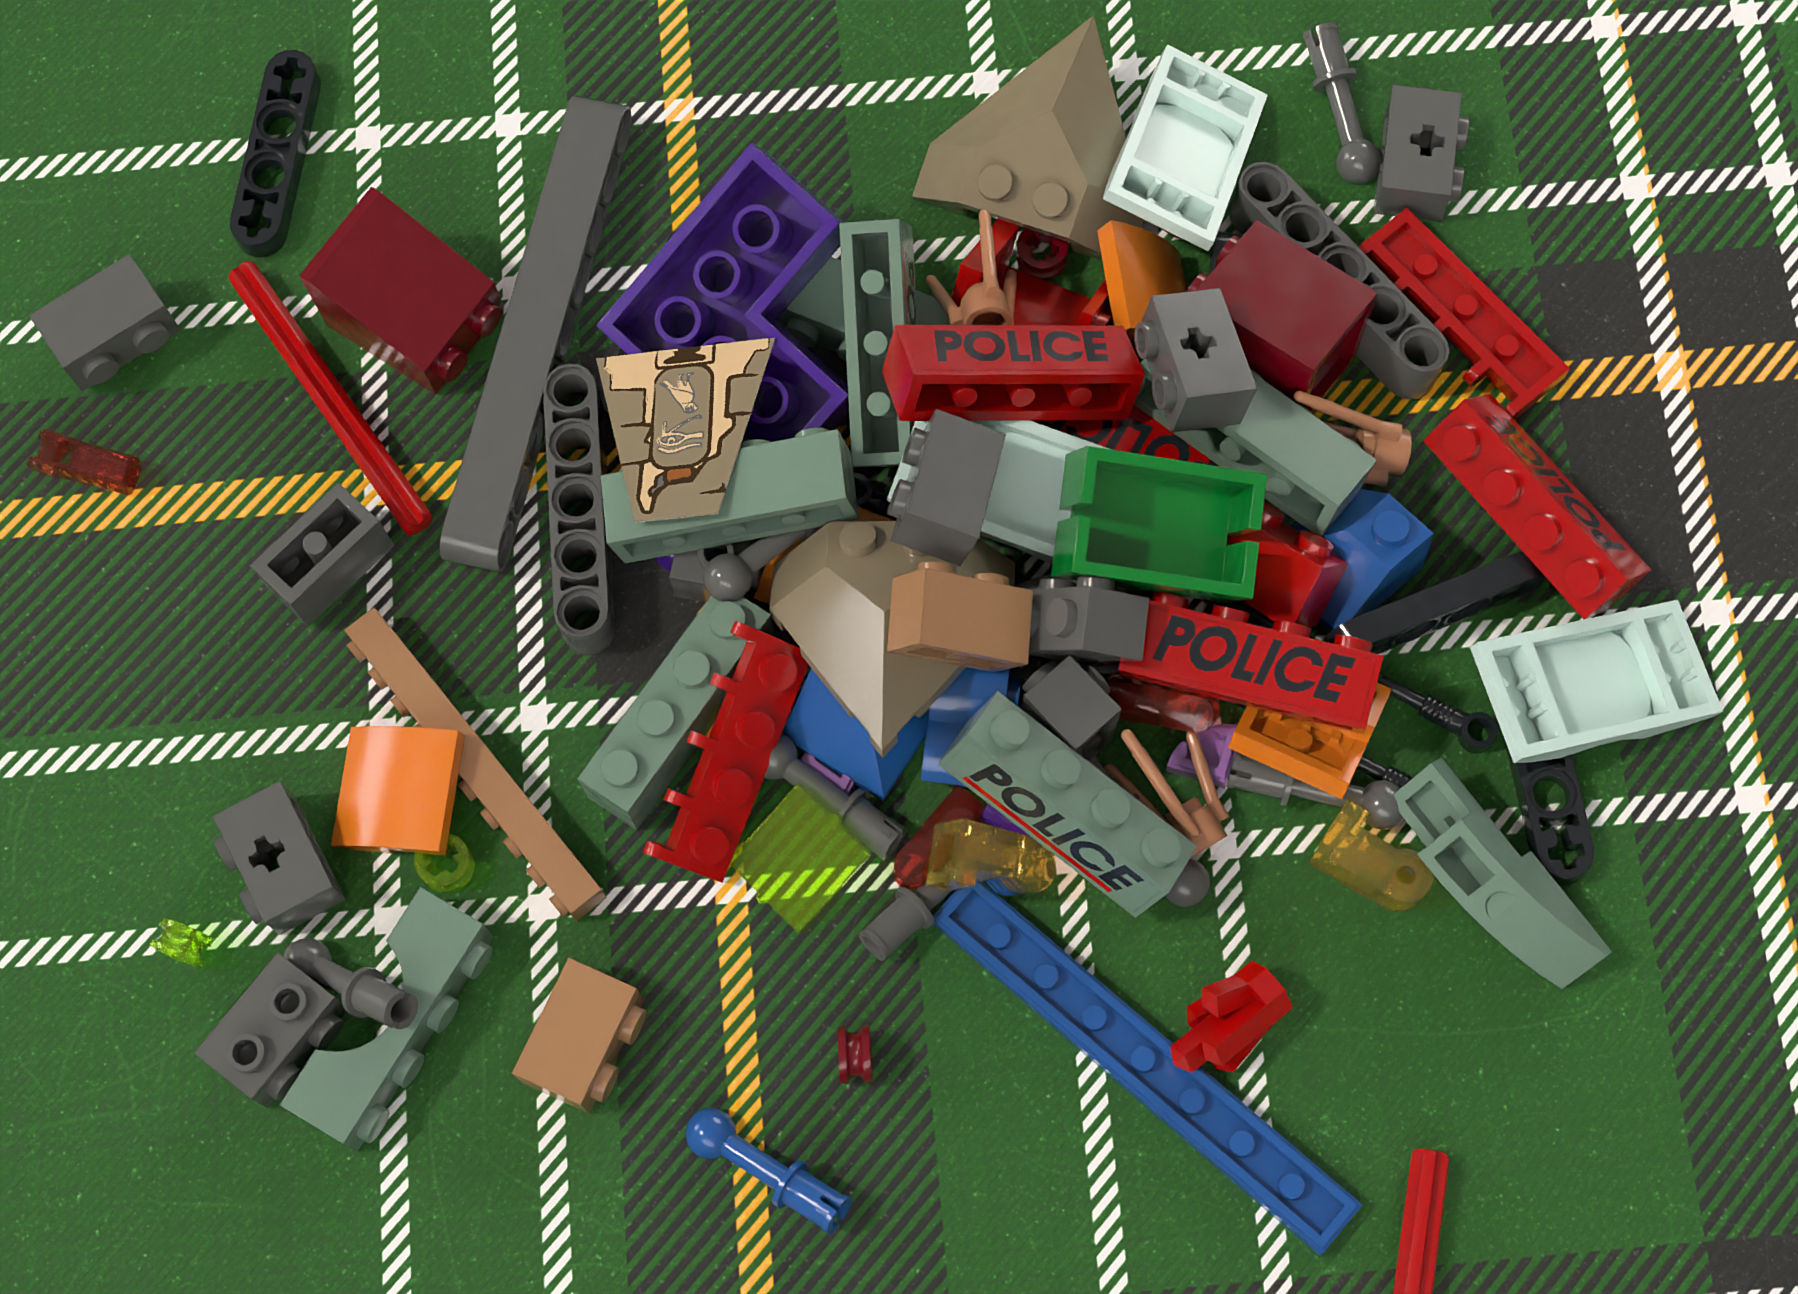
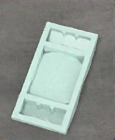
M1167 44L1136 109L1128 136L1110 173L1103 199L1209 251L1216 239L1267 94Z
M1030 420L971 421L1006 434L980 536L1014 547L1053 564L1057 523L1071 516V511L1059 510L1066 454L1085 446L1109 448ZM915 421L913 429L916 427L924 430L929 421ZM902 459L887 498L889 502L899 479L908 480L911 466L902 463Z
M1678 600L1480 641L1470 647L1514 763L1558 759L1611 742L1644 739L1714 717L1723 712Z

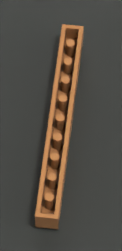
M375 607L344 629L352 640L346 646L359 662H362L364 659L368 660L373 667L368 672L381 690L387 686L391 689L395 696L390 701L403 717L411 714L418 723L414 727L458 730L465 735L458 773L463 780L457 785L471 802L475 798L479 799L485 807L479 813L493 830L500 826L508 837L503 840V843L517 859L523 855L531 866L526 869V872L540 888L546 883L554 893L549 900L561 916L564 917L567 913H570L577 922L607 897L602 889Z

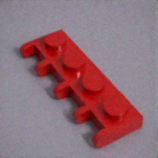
M1405 208L1358 246L1433 323L1443 336H1446L1474 364L1464 374L1462 379L1470 387H1473L1486 376L1511 401L1504 409L1514 420L1566 377L1570 368L1408 208Z
M734 621L730 633L747 642L732 679L714 673L710 685L726 691V695L709 737L690 731L687 743L704 750L687 793L684 795L667 789L663 799L681 807L666 846L658 842L647 841L643 853L721 883H723L770 764V754L778 744L809 665L801 656L799 647L737 621Z

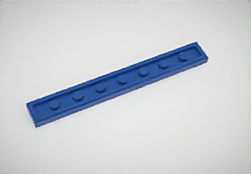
M973 873L966 878L934 914L935 927L1318 1256L1324 1253L1363 1205L1204 1069L1199 1067L1191 1073L1174 1066L1170 1046L1173 1045L1171 1041Z

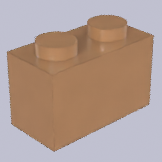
M921 562L918 564V570L893 577L887 652L989 672L1028 665L1033 590L1010 586L1009 577L1005 575L977 573L973 574L972 577L956 574V566L949 563Z
M568 958L512 1074L523 1084L590 1114L595 1101L604 1103L615 1085L619 1068L613 1066L623 1043L632 1045L641 1031L647 1011L641 1008L644 998L637 988Z

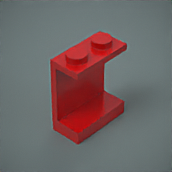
M1000 219L995 221L992 228L999 288L1003 291L1005 275L1009 269H1013L1017 273L1013 312L1014 325L1110 326V324H1113L1106 278L1093 297L1089 298L1008 266L1020 226ZM980 241L960 264L951 297L958 307H960L961 299L966 291L974 284L981 283L984 280Z

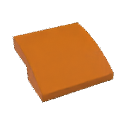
M1111 220L1097 230L1113 324L1114 326H1123L1129 340H1135V327L1138 322L1142 321L1151 296L1187 292L1181 255L1171 243L1155 233L1127 223Z
M1377 682L1364 734L1247 706L1227 748L1339 799H1343L1392 689Z
M403 726L351 727L331 846L340 849L393 854L394 851L445 856L465 735L458 730Z

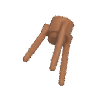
M984 209L979 212L983 282L971 286L961 299L960 307H958L934 275H928L925 279L931 293L948 315L950 325H1014L1013 312L1017 273L1013 269H1009L1006 272L1002 291L997 280L991 215L988 210Z
M1296 391L1293 398L1296 402L1361 427L1354 429L1324 422L1345 438L1356 442L1363 451L1377 460L1364 484L1385 487L1388 482V475L1400 476L1404 473L1411 455L1412 442L1410 431L1403 429L1402 424L1378 420L1304 391Z
M1129 729L1124 730L1121 734L1123 741L1170 811L1165 815L1167 820L1115 765L1107 764L1104 768L1121 787L1131 795L1136 793L1140 797L1138 801L1197 846L1191 858L1227 837L1228 835L1220 822L1230 816L1219 800L1197 732L1188 731L1186 739L1206 802L1205 806H1202L1197 796L1181 804L1134 733Z

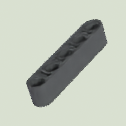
M1256 162L1247 166L1240 176L1229 209L1230 221L1240 234H1245L1254 222L1258 220L1378 292L1369 317L1378 319L1384 325L1374 323L1368 319L1356 356L1396 396L1405 399H1418L1427 395L1448 359L1449 347L1443 334L1283 169L1268 162ZM1253 197L1263 199L1265 202L1258 201ZM1291 237L1299 238V239L1303 240L1304 242L1296 241V240H1294V239L1291 238ZM1408 358L1419 361L1423 366L1414 365Z
M565 364L558 366L550 372L545 380L543 389L553 608L557 626L568 646L579 654L593 655L609 647L615 638L616 632L612 549L606 540L601 475L608 474L605 414L594 376L581 365ZM583 393L587 395L584 401L572 407L562 405L563 400L571 394ZM581 446L590 449L588 454L581 460L567 461L564 459L566 453L572 448ZM590 501L593 503L590 511L584 515L575 517L566 514L569 507L575 502ZM593 556L596 558L593 567L585 572L575 573L569 571L571 563L578 557ZM591 611L599 614L597 622L588 629L578 630L571 627L573 620L580 613Z

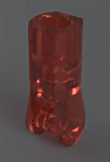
M51 430L40 431L38 438L42 441L37 456L29 457L27 461L29 468L45 476L75 481L127 496L133 494L141 474V462L138 457L85 443ZM65 451L73 453L68 465L60 463Z
M1114 676L1109 679L1108 685L1111 692L1108 695L1122 709L1119 719L1155 726L1162 724L1164 727L1200 733L1213 725L1220 714V705L1216 698L1130 678Z
M955 786L920 827V831L897 854L894 860L893 877L899 887H905L911 891L917 890L938 870L945 861V857H949L954 852L959 842L970 829L983 818L985 807L960 786Z

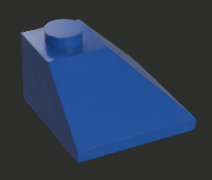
M1360 489L1355 498L1322 536L1334 546L1332 553L1349 563L1319 620L1329 632L1346 621L1377 608L1424 566L1434 533L1390 494ZM1297 521L1290 525V527L1298 532L1301 530L1310 531Z
M811 668L782 733L792 739L798 751L803 754H810L823 766L840 776L846 775L854 781L855 785L884 801L926 738L929 709L920 718L914 715L897 733L898 742L882 758L870 743L869 733L855 716L850 718Z

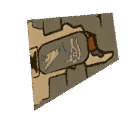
M775 337L596 358L635 523L719 514Z

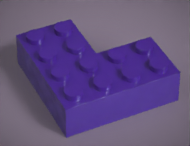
M751 143L596 326L628 355L775 337L742 442L754 439L775 442L795 438L798 432L809 428L835 430L849 414L848 384L777 319L840 247L839 223L845 222L773 156Z

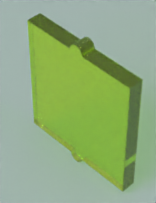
M801 783L796 784L735 852L730 862V865L758 892L757 901L762 904L768 902L797 933L802 932L872 855L841 824L842 815L837 812L830 813Z

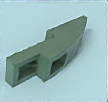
M1442 757L1430 763L1393 794L1398 803V812L1426 846L1417 854L1419 858L1480 925L1538 974L1563 989L1612 953L1532 851L1522 857L1518 854Z

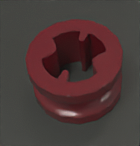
M1024 228L1017 241L1016 259L1019 269L1045 281L1054 279L1066 267L1068 242ZM1040 243L1050 244L1052 246L1051 255L1054 257L1050 258L1046 254L1044 261L1036 260L1033 258V248L1031 246L1034 245L1036 249H1039Z
M862 1025L860 1031L856 1033L849 1032L846 1026L838 1027V1062L841 1084H849L850 1079L855 1076L861 1077L864 1083L873 1082L870 1025Z

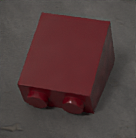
M372 186L299 275L329 328L435 395L446 381L452 382L461 374L467 362V354L481 337H488L496 329L502 316V309L504 308L496 285L490 278Z
M1258 220L1254 222L1241 239L1235 235L1232 236L1222 248L1217 258L1215 269L1209 275L1203 272L1200 273L1187 290V292L1221 289L1250 369L1258 373L1264 381L1295 403H1298L1293 398L1296 391H1304L1311 395L1325 398L1351 366L1378 293ZM1303 405V406H1305L1311 413L1314 411V409H1312L1311 407H1308V406H1306V405Z

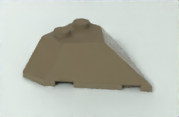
M1094 15L930 143L912 195L914 200L963 216H967L968 210L979 213L981 210L986 209L993 218L1070 242L1073 251L1102 260L1097 230L1109 221L1114 220L1142 228L1144 219L1103 199L1110 173L1124 145L1126 136Z
M831 521L774 564L770 614L782 631L786 629L800 646L801 656L850 718L855 716L869 733L870 743L881 757L884 758L898 742L897 733L914 715L920 718L966 669L963 666L887 652L893 577L918 570V564L921 562L934 561L952 564L956 566V574L972 577L973 574L977 573L1005 575L1009 577V585L1015 587V562L978 539L962 565L958 566L891 542L896 521Z

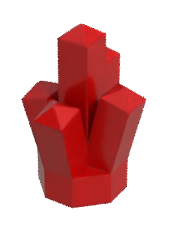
M1250 961L1233 976L1203 987L1202 998L1187 1006V1024L1192 1029L1170 1046L1174 1066L1193 1073L1206 1061H1211L1213 1067L1218 1070L1234 1072L1267 1031L1292 1010L1293 1006L1284 987L1267 968L1254 961Z

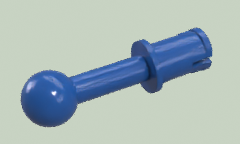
M705 1108L696 1112L688 1121L685 1136L687 1144L693 1153L704 1159H716L723 1156L775 1190L772 1203L776 1207L783 1208L787 1205L821 1227L829 1235L839 1227L834 1218L836 1217L843 1221L849 1212L852 1199L849 1196L842 1195L808 1173V1166L803 1161L798 1160L788 1168L736 1135L735 1124L726 1112L717 1108Z

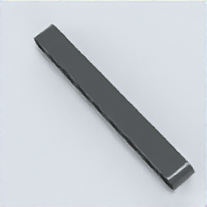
M572 96L568 102L444 521L440 539V556L444 561L496 572H502L507 565L545 435L544 383L550 372L558 366L565 365L627 148L632 117L631 108L627 105L579 96Z

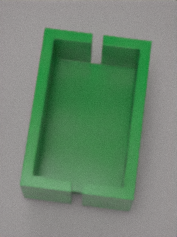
M1085 446L1070 452L1065 457L1059 510L1071 511V516L1057 523L1051 577L1077 581V578L1081 576L1100 577L1114 580L1115 587L1149 592H1165L1177 596L1224 603L1253 599L1259 542L1244 541L1227 546L1226 543L1227 535L1238 536L1261 530L1267 474L1092 446Z

